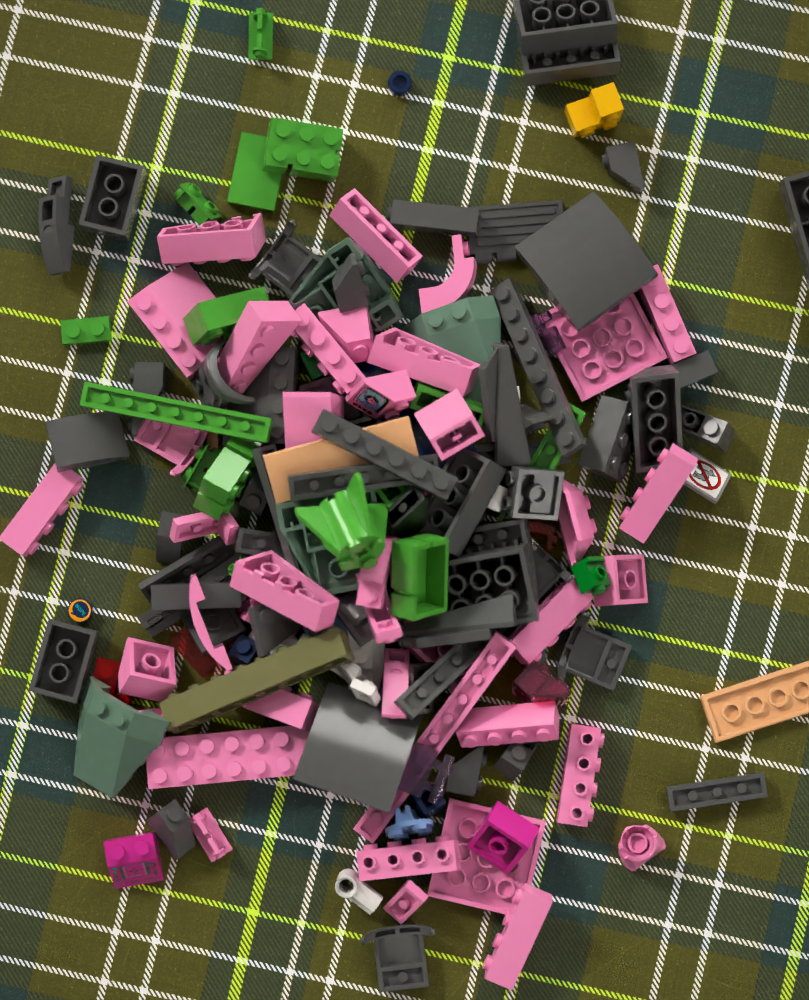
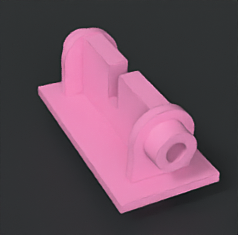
M208 807L190 817L192 831L211 862L233 850Z

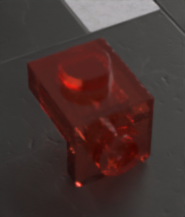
M531 519L528 521L530 533L546 536L545 551H550L552 546L556 547L558 532H554L555 526L547 525L545 520Z

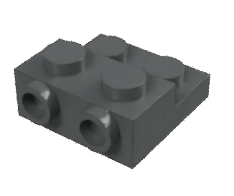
M511 465V471H507L505 475L508 493L502 498V508L505 510V514L512 518L558 520L564 471Z

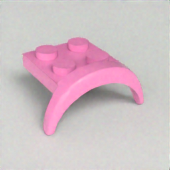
M146 419L134 441L176 464L177 466L169 473L176 477L184 473L193 463L198 449L201 445H204L209 432Z

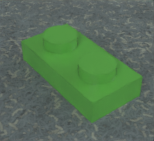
M109 316L60 320L62 344L64 346L112 341Z

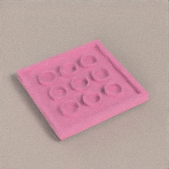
M634 293L579 332L556 307L536 317L581 403L668 358Z
M449 798L441 836L450 835L451 840L458 839L461 869L432 873L427 895L497 913L506 914L507 911L511 912L515 905L512 903L516 890H521L524 883L532 885L546 821L520 815L540 829L527 852L510 873L506 874L467 848L468 843L492 808Z

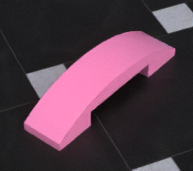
M193 574L189 582V606L195 629L209 654L222 667L231 670L233 668L223 643L213 646L197 606V602L204 600L205 596L196 574Z

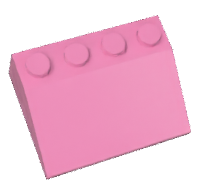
M188 262L148 285L127 301L189 381L194 379L212 347L224 340L223 338L215 339L216 342L208 346H202V344L192 345L183 318L197 303L215 299L216 297ZM222 347L218 352L217 358H219L224 347Z

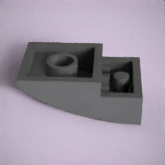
M96 412L45 421L58 473L80 467L86 469L130 458L120 417L117 413Z

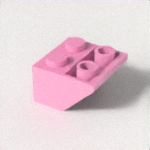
M458 389L453 390L414 413L441 461L485 436Z

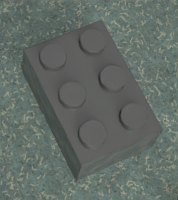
M96 155L78 223L81 229L129 242L147 176L145 167Z
M604 395L601 396L586 439L587 445L583 448L578 463L579 466L597 477L622 483L623 477L627 475L629 470L628 462L631 454L634 453L632 410L629 402Z
M48 619L28 691L76 704L80 703L101 632L55 619Z

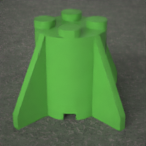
M359 472L354 473L347 489L334 493L336 498L329 502L326 498L319 506L295 508L294 511L297 518L321 539L325 548L336 557L342 570L346 571L362 567L370 569L377 564L376 559L380 557L386 547L385 537L388 509L385 503L367 504L363 479Z

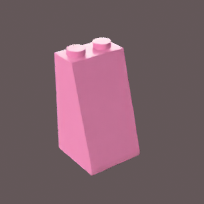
M283 392L285 449L323 439L312 433L315 423L323 409L344 419L345 397L332 392Z

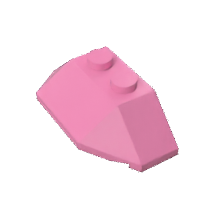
M563 479L557 521L571 570V567L580 562L595 538L594 533H597L594 518L590 519L587 510L591 509L588 495L583 496L581 489Z

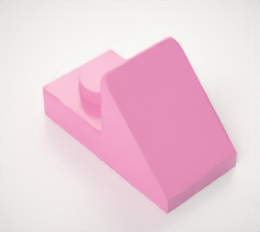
M406 880L383 909L397 922L402 924L425 902L428 895L411 880Z

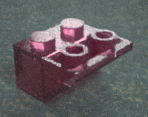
M535 660L514 680L511 691L523 703L555 701L557 708H564L568 704L571 695L569 692L570 688L561 679L556 680L550 675L551 670L544 663L540 662L538 664Z

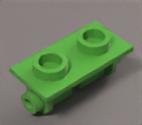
M257 8L256 12H249L248 60H272L273 13H265L264 8Z
M190 182L180 184L181 188L174 194L176 200L187 212L193 207L196 208L190 216L199 225L222 218L218 213L217 206L202 196V190L196 184Z
M211 443L206 444L205 447L200 446L194 457L197 459L193 468L189 466L182 478L185 480L183 487L185 488L190 484L192 485L191 490L195 493L199 492L202 479L206 474L204 472L205 468L209 469L221 452L216 447L213 450L209 449Z

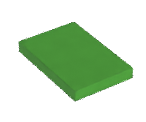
M245 132L241 133L227 199L228 204L275 213L283 174L262 171L267 137Z

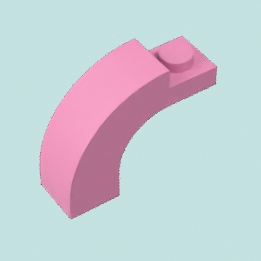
M461 234L452 236L454 269L448 280L439 286L419 289L421 313L464 299L471 291L476 278L477 261L474 257L466 258V256L470 255L469 242L464 241Z
M386 534V547L380 557L376 559L377 564L370 569L360 568L358 577L360 584L356 605L376 609L383 608L387 580L392 567V541L401 538Z
M357 573V574H355V575H356L357 583H358V586H359V584H360V580L358 579L359 573ZM386 588L382 609L364 606L376 644L391 643L403 636L401 626L396 617L391 615V602Z

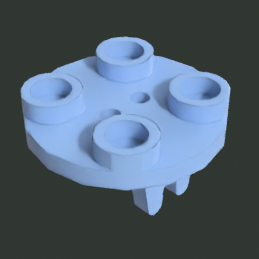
M406 805L403 812L399 807L395 809L396 824L385 829V834L389 838H394L395 841H405L412 834L418 833V836L432 834L434 824L432 819H419L417 811L415 809L411 810V807Z

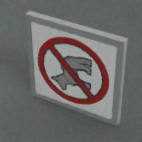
M690 449L688 453L698 458V461L684 482V485L712 503L717 504L732 474L693 449Z

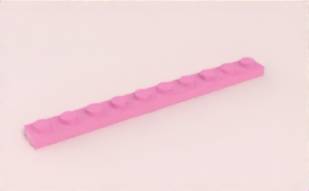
M498 631L494 634L412 747L390 813L369 806L353 830L372 844L375 842L394 816L395 809L402 805L516 649L517 645Z

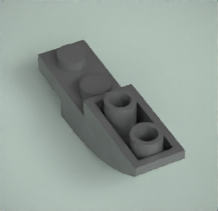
M67 175L49 179L47 197L39 198L40 242L44 261L51 276L69 273L71 266L75 227L68 224L73 178Z

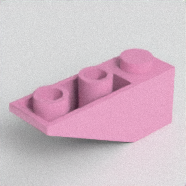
M385 648L382 673L381 717L392 719L407 718L394 702L408 689V649Z

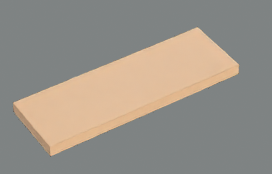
M409 416L362 428L414 456H419ZM325 439L263 455L276 504L291 500L287 478L289 474L369 463Z
M809 661L699 696L714 742L718 743L808 714Z

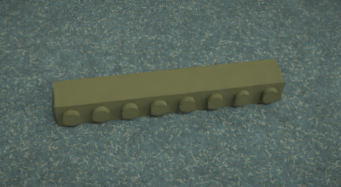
M335 626L322 630V634L315 637H304L299 640L300 643L294 646H283L277 649L275 654L259 656L255 659V662L249 665H238L230 673L225 675L217 674L211 677L209 682L193 684L188 687L189 690L183 693L177 692L168 695L166 700L159 702L163 718L170 721L167 730L178 734L354 660L355 658L346 632Z

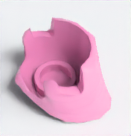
M649 825L626 827L618 845L619 856L623 864L632 872L666 848L664 839Z

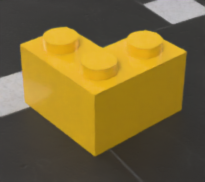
M612 82L592 89L587 98L567 104L564 112L574 138L578 136L586 138L593 135L597 129L603 128L608 130L617 126L624 108L616 86Z

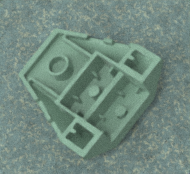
M347 237L328 249L288 302L294 310L305 303L318 320V312L337 309L338 304L334 294L332 279L348 255L355 252L357 261L362 260L365 275L361 276L362 281L368 282L371 293L370 296L366 297L372 329L375 332L382 331L402 319L403 314L391 288L368 254L350 237Z
M493 295L466 297L420 314L403 327L402 330L481 365L483 361H488L493 353L492 345L496 342L501 343V316ZM479 373L472 392L464 396L478 402L482 400Z
M375 489L366 490L367 504L377 503ZM335 495L297 501L290 500L275 504L280 530L306 576L331 595L358 590L359 586L355 574L360 572V568L342 570L336 557L325 548L321 539L297 518L294 511L296 507L319 506L326 498L328 502L336 498Z
M89 676L80 699L73 775L110 798H115L133 777L132 774L137 768L142 766L150 753L161 744L170 721L151 710L139 712L110 695V686L93 676Z

